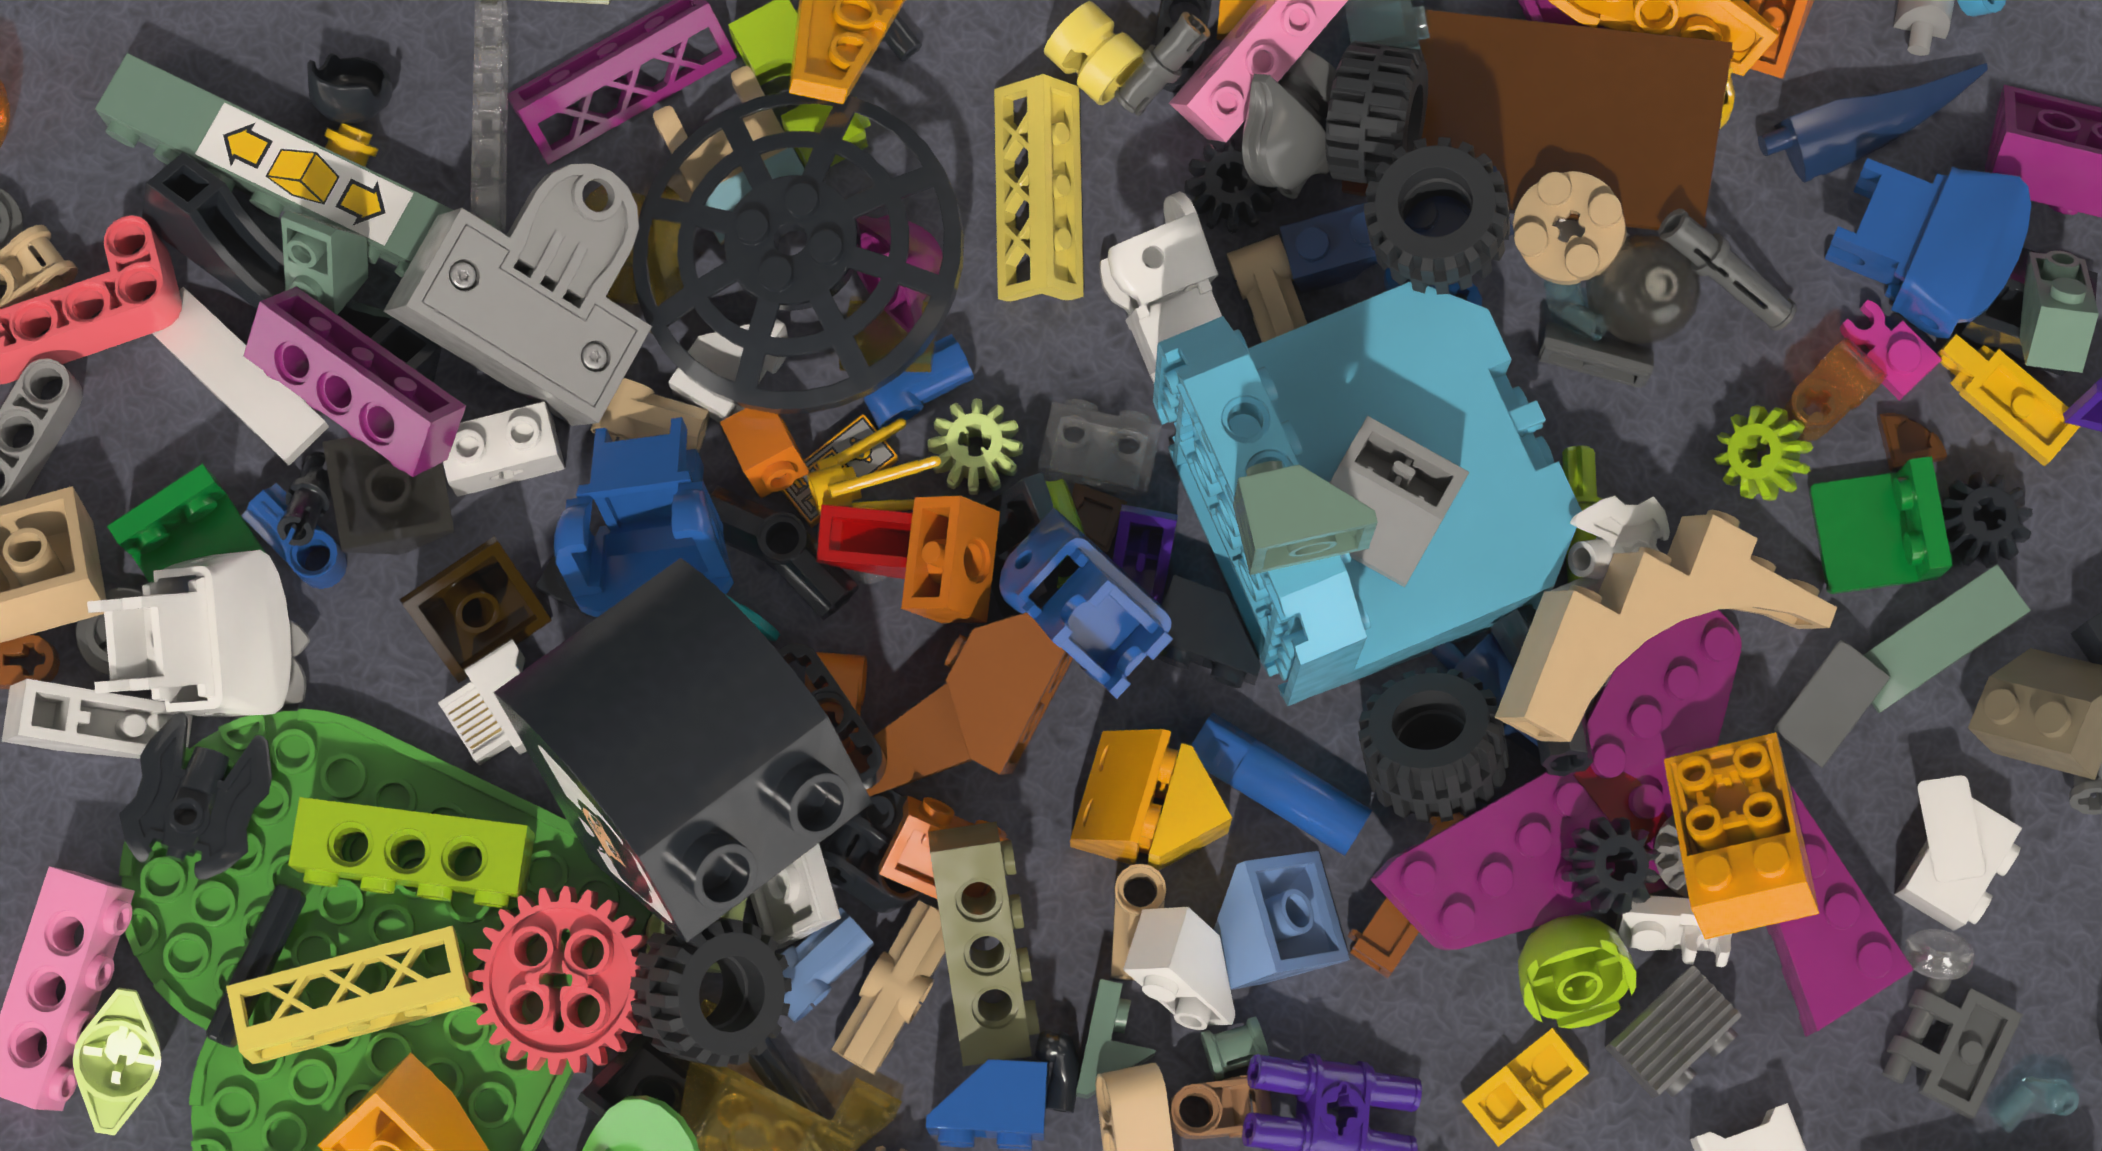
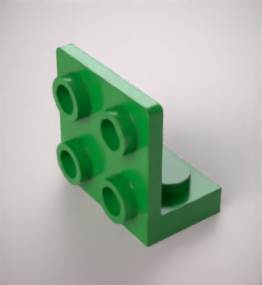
M1932 456L1909 459L1896 473L1816 483L1809 488V497L1828 593L1838 594L1938 580L1953 566Z
M203 463L107 526L117 543L133 557L149 583L154 582L153 571L163 570L171 565L194 558L261 550L266 553L217 478Z

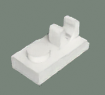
M1650 896L1651 898L1645 903L1632 902V910L1630 912L1618 914L1615 930L1627 948H1637L1643 951H1673V949H1681L1683 962L1690 965L1694 964L1697 950L1711 951L1716 955L1715 962L1717 967L1727 965L1731 951L1732 934L1705 939L1690 907L1689 898Z

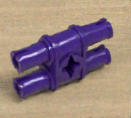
M1312 1053L1303 1056L1300 1060L1260 1054L1253 1055L1250 1059L1247 1072V1081L1250 1088L1293 1094L1297 1099L1295 1118L1255 1112L1248 1113L1242 1129L1244 1146L1274 1151H1418L1415 1136L1370 1129L1369 1112L1370 1106L1415 1112L1419 1108L1422 1097L1420 1079L1375 1072L1374 1068L1364 1061L1349 1064L1322 1060L1320 1055ZM1328 1103L1330 1109L1338 1111L1339 1117L1337 1121L1334 1115L1327 1113L1326 1107Z

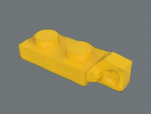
M1955 334L1937 353L1942 359L1940 363L1955 375L1950 384L1960 392L1959 395L2043 466H2046L2080 428V426L2065 423L2063 413L2069 408L2000 349L1994 352L1983 345L1976 351L1959 335Z

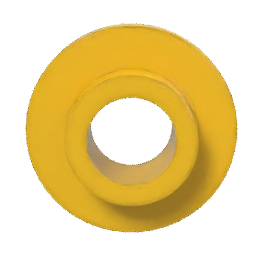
M341 124L338 131L327 128L324 136L329 138L325 146L326 149L366 167L369 157H376L379 150L369 145L372 134L349 124Z

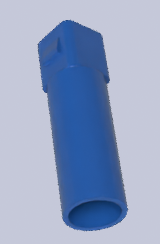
M1215 713L1208 717L1191 745L1207 772L1343 856L1346 855L1373 811Z

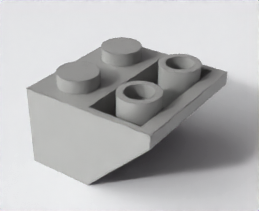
M1367 416L1330 481L1332 485L1372 508L1376 513L1378 523L1369 549L1352 552L1350 557L1405 587L1469 472Z

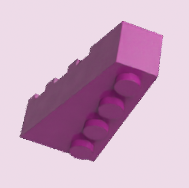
M1790 784L1808 856L1819 914L1767 925L1766 928L1774 942L1782 965V973L1788 989L1792 992L1800 1015L1799 1020L1805 1037L1821 1030L1914 969Z

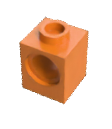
M745 408L720 421L743 472L760 498L772 492L784 490L791 486L795 480L810 473L781 414Z

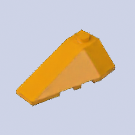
M1548 0L1578 23L1594 28L1601 25L1613 30L1733 42L1734 56L1730 61V67L1734 69L1732 73L1741 76L1747 73L1779 36V31L1744 0Z
M409 1053L386 1074L317 1145L322 1151H489L453 1092L412 1053Z

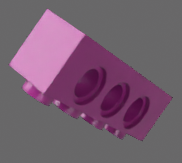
M297 286L259 302L243 355L246 359L262 369L268 377L279 381L300 396L310 407L321 411L345 428L352 437L363 441L387 458L394 467L405 471L410 476L414 477L448 460L466 405Z

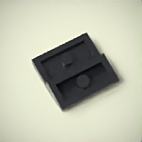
M1042 472L1020 480L984 504L987 507L1000 511L996 542L999 555L994 559L991 589L1003 617L1017 612L1004 600L999 588L1001 571L1007 557L1053 509L1050 493ZM1059 564L1030 594L1034 601L1057 588Z

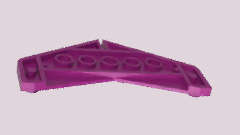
M1719 609L1682 620L1644 642L1615 668L1606 680L1586 719L1594 761L1591 764L1592 770L1602 778L1616 777L1625 772L1640 781L1642 786L1634 788L1628 800L1631 812L1640 819L1655 818L1662 810L1668 818L1674 814L1664 764L1665 758L1708 749L1718 745L1742 648L1741 638L1737 629ZM1546 771L1422 843L1413 845L1390 858L1370 880L1431 945L1441 950L1462 949L1534 928L1558 917L1578 915L1591 911L1590 900L1578 903L1572 899L1578 883L1576 881L1564 882L1561 879L1563 873L1573 870V863L1566 861L1560 854L1566 848H1577L1571 836L1575 829L1586 828L1589 830V823L1592 819L1599 817L1608 818L1589 796L1586 789L1573 776L1574 773L1563 777L1549 775ZM1657 835L1645 845L1647 849H1654ZM1607 856L1606 868H1613L1614 871L1610 875H1614L1615 863H1608L1607 860L1611 858V856ZM1649 861V869L1655 870L1659 874L1655 861ZM1662 878L1658 879L1656 883H1644L1649 894L1669 888Z

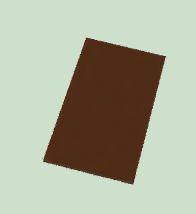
M1374 5V10L1371 13L1372 22L1368 43L1419 49L1424 55L1428 70V97L1422 139L1426 138L1427 146H1437L1438 137L1451 138L1452 148L1458 149L1462 141L1474 146L1475 158L1485 153L1492 160L1493 166H1496L1497 171H1500L1504 180L1509 213L1515 214L1524 194L1546 174L1575 171L1592 175L1611 188L1622 205L1626 227L1659 231L1663 220L1677 209H1684L1704 229L1707 227L1706 214L1730 61L1734 56L1733 42ZM1341 181L1343 193L1366 196L1368 184ZM1570 214L1565 220L1578 221L1580 216Z

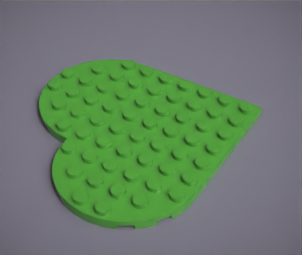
M312 709L245 716L219 726L218 731L202 739L193 747H186L184 770L195 747H204L229 757L225 774L226 778L255 736H264L268 741L272 773L270 792L254 809L247 827L249 852L229 869L208 879L199 880L195 876L194 869L195 862L201 861L200 854L196 853L194 857L186 856L183 862L175 861L166 857L167 850L159 842H156L152 847L154 855L147 863L139 862L132 854L126 842H124L119 868V876L122 877V887L135 891L131 902L132 918L125 931L133 955L138 958L146 975L154 984L153 987L175 1010L206 1031L275 887L279 884H286L302 891L306 895V902L271 974L453 926L456 930L465 974L468 976L470 972L484 970L485 962L477 958L473 954V950L480 948L490 950L493 944L486 937L483 929L488 927L502 930L505 927L498 911L506 909L517 915L520 914L518 900L509 899L508 908H494L474 904L475 895L452 892L451 901H438L418 897L417 887L396 885L394 894H382L361 890V880L339 878L338 887H326L303 882L304 873H299L288 866L299 797L528 825L535 833L526 896L530 897L536 905H539L538 896L540 888L552 889L558 901L563 886L575 887L578 902L586 890L598 892L597 909L608 899L614 900L619 903L614 917L615 920L625 915H631L637 919L628 932L629 936L644 935L648 921L653 914L590 860L568 820L366 723L348 716ZM356 834L345 841L342 848V856L345 861L354 862L365 855L368 849L366 835ZM412 841L402 847L398 857L401 868L411 869L423 861L425 856L423 842ZM476 848L463 850L455 861L457 875L469 876L474 874L482 864L481 851ZM568 929L562 931L561 939L564 942V948L570 938V931ZM540 934L531 938L526 948L527 958L534 966L544 960L548 950L547 943ZM593 937L583 946L582 959L590 969L599 965L603 959L604 948L601 941L597 937ZM445 944L422 950L411 970L426 979L450 973ZM406 955L394 957L392 959L401 964ZM381 961L368 964L354 985L369 994L383 991L396 970ZM350 970L335 974L345 979ZM566 973L555 975L553 979L554 986L561 988L571 986L572 975ZM406 976L401 985L416 981ZM326 977L310 980L298 1001L312 1009L327 1006L340 985ZM470 979L475 993L483 990V982ZM293 985L279 989L288 994ZM269 992L262 993L249 1019V1026L271 1021L283 1000ZM349 992L344 1001L357 998L359 996L355 995L352 992ZM536 992L528 995L522 1005L523 1016L530 1024L536 1022L543 1012V1001ZM592 995L585 997L578 1008L580 1021L586 1027H589L596 1022L600 1014L599 1003ZM481 1003L257 1064H252L239 1052L238 1044L234 1048H230L207 1037L197 1060L189 1097V1105L192 1106L191 1124L193 1141H191L193 1151H322L317 1146L322 1139L386 1074L409 1053H412L453 1092L489 1151H536L574 1072L570 1067L568 1059L562 1075L550 1074L548 1059H546L539 1071L528 1070V1052L518 1061L508 1060L506 1056L511 1042L491 1045L489 1040L498 1027L495 1024L487 1026L478 1025L476 1022L488 1010L487 1005ZM293 1007L287 1016L301 1013L302 1011ZM561 1012L559 1019L555 1023L557 1032H561L564 1028Z

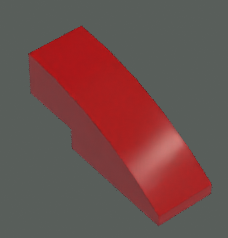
M821 504L816 562L854 571L905 579L913 513Z

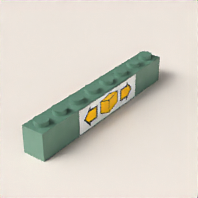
M128 53L95 108L107 125L105 132L118 142L134 148L139 141L155 149L153 155L166 165L184 152L226 183L231 192L233 188H236L251 195L250 203L271 216L279 217L282 211H291L318 218L367 237L368 262L376 264L378 258H381L397 266L395 273L401 278L404 276L437 216L453 211V209Z

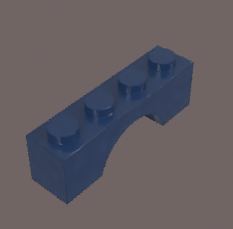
M1493 166V172H1496L1497 168ZM1433 196L1417 203L1409 211L1404 223L1420 235L1440 237L1459 229L1468 219L1471 210L1463 202L1453 197ZM1364 203L1280 227L1293 280L1301 294L1354 280L1361 272L1378 263L1375 250H1372L1364 215ZM1509 217L1510 235H1514L1511 217Z

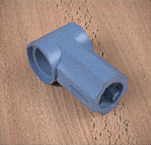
M841 907L838 909L841 919L815 931L798 947L791 946L781 953L785 955L789 967L782 971L783 977L791 978L792 991L785 992L784 1003L790 1004L788 1017L794 1023L801 1020L813 1009L810 1005L811 1003L817 1006L832 990L830 985L874 946L873 941Z

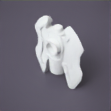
M1616 496L1602 499L1576 514L1571 519L1570 524L1597 537L1595 540L1577 542L1569 551V568L1573 574L1582 578L1551 591L1568 590L1570 585H1577L1599 593L1613 554L1638 552L1640 547L1659 551L1656 546L1657 539L1668 540L1670 530L1665 510L1653 496L1638 505H1625Z

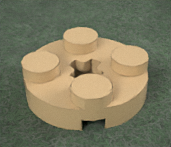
M1552 172L1543 176L1521 198L1513 221L1515 245L1529 268L1541 278L1561 285L1581 283L1580 281L1589 280L1609 270L1619 258L1626 240L1627 230L1620 201L1607 184L1592 175L1582 172ZM1570 214H1576L1580 216L1578 223L1582 228H1585V232L1582 237L1572 235L1568 243L1559 240L1560 230L1555 227V224L1559 218L1567 219Z

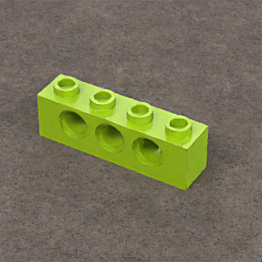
M299 797L288 866L299 873H304L303 882L313 885L338 887L339 878L361 880L360 889L369 892L394 894L395 886L401 885L417 887V896L425 899L451 901L452 892L475 895L473 903L477 905L508 908L509 899L518 900L517 897L521 895L526 896L535 833L528 825ZM356 834L366 835L368 849L365 855L354 862L345 861L342 856V848L345 841ZM412 841L423 842L425 846L423 861L411 869L401 868L398 857L402 847ZM468 848L479 849L482 853L480 868L469 876L457 875L455 870L457 856Z

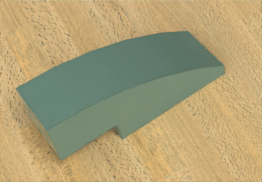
M1998 564L1863 655L1890 677V680L1872 702L1878 713H1881L2031 611Z

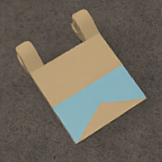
M743 66L731 73L732 86L742 103L765 96L749 66ZM669 105L655 111L653 118L655 126L672 154L688 136L673 107ZM772 109L760 111L743 118L753 141L764 136L784 132ZM723 130L707 139L679 168L692 193L705 175L720 160L733 152ZM793 148L779 149L761 155L772 179L789 175L802 176L804 167ZM741 166L733 170L719 183L708 198L705 206L734 211L741 199L752 190ZM715 232L714 234H716L715 236L720 245L724 244L725 234Z

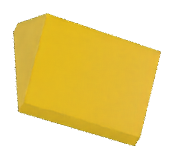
M1181 743L1149 852L1148 865L1157 871L1162 870L1229 832L1232 816L1193 746Z

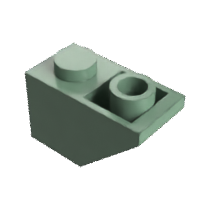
M286 211L281 217L285 291L297 286L338 315L368 279L367 237L318 218Z
M2050 251L2047 254L2029 252L2026 261L2020 341L2025 365L2083 373L2099 315L2086 261L2064 251Z

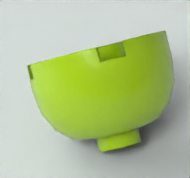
M1570 915L1558 917L1541 925L1528 937L1518 959L1519 986L1524 1005L1533 1018L1541 1022V1015L1546 1018L1556 1019L1560 1028L1572 1029L1591 1026L1612 1017L1621 1009L1619 999L1626 994L1628 988L1631 996L1636 988V969L1631 954L1616 930L1591 916Z

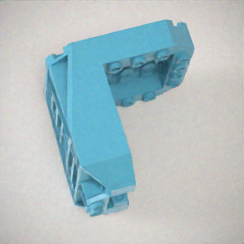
M1408 282L1251 348H1248L1240 330L1233 331L1223 316L1158 342L1153 403L1161 424L1174 422L1176 428V435L1172 437L1175 444L1168 446L1172 461L1264 669L1269 677L1279 673L1283 681L1288 680V682L1278 685L1280 695L1287 706L1431 653L1435 647L1443 643L1452 641L1455 644L1491 629L1500 618L1510 614L1517 608L1532 604L1533 608L1537 610L1544 591H1551L1553 589L1577 528L1571 525L1570 521L1582 510L1559 461L1554 463L1546 440L1542 436L1535 438L1533 434L1534 431L1541 429L1543 422L1546 421L1538 401L1535 400L1528 403L1524 392L1519 386L1511 387L1506 372L1512 359L1489 309L1451 294L1437 295L1436 289L1430 286L1426 287L1425 294L1413 291L1411 282ZM1370 416L1469 472L1405 587L1350 557V553L1258 574H1249L1233 503L1238 478L1247 476L1246 470L1251 466L1268 461H1282L1284 468L1299 464L1330 483L1366 417Z

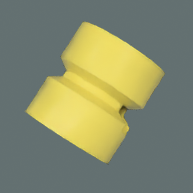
M1088 1L1075 9L1057 27L1045 45L1044 54L1065 74L1076 72L1078 74L1077 85L1098 105H1104L1115 97L1116 89L1121 87L1143 62L1142 54L1145 50L1127 33L1115 34L1113 32L1114 21L1094 2Z

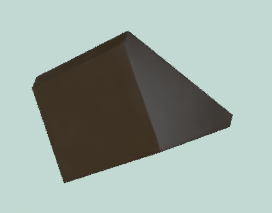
M495 536L399 599L458 684L468 678L464 669L511 639L517 645L552 621Z

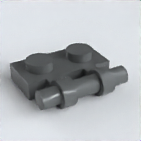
M1931 971L1922 990L1915 989L1908 1004L1912 1011L1901 1035H1894L1887 1048V1052L1891 1056L1882 1075L1894 1082L1903 1084L1911 1066H1917L1927 1072L1918 1093L1972 1119L1975 1118L2023 1014L1972 988L1965 991L1957 1007L1944 1000L1951 980L1942 974ZM1934 1019L1949 1026L1936 1053L1922 1046Z

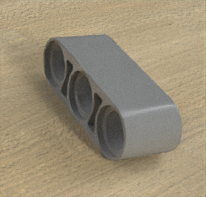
M46 358L30 363L22 372L0 409V474L5 475V483L0 490V506L25 499L80 407L83 396L79 381L56 360ZM61 379L63 386L60 393L50 400H42L41 392L43 387L52 380ZM24 427H34L32 440L21 448H13L15 434Z

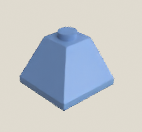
M1319 851L1248 860L1236 865L1214 927V931L1220 935L1230 990L1262 985L1350 960Z

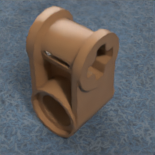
M1247 1075L1226 1078L1223 1081L1184 1086L1171 1098L1168 1104L1171 1129L1185 1139L1197 1140L1224 1136L1241 1138L1245 1117L1248 1113H1251L1249 1093L1251 1094L1253 1112L1273 1115L1270 1091L1250 1088ZM1190 1096L1198 1097L1208 1105L1209 1119L1205 1126L1197 1128L1184 1123L1179 1113V1106L1184 1098Z

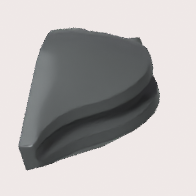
M1254 74L1242 141L1245 169L1254 183L1262 187H1278L1282 195L1295 199L1309 177L1314 174L1327 175L1329 173L1325 150L1326 133L1319 122L1270 75Z

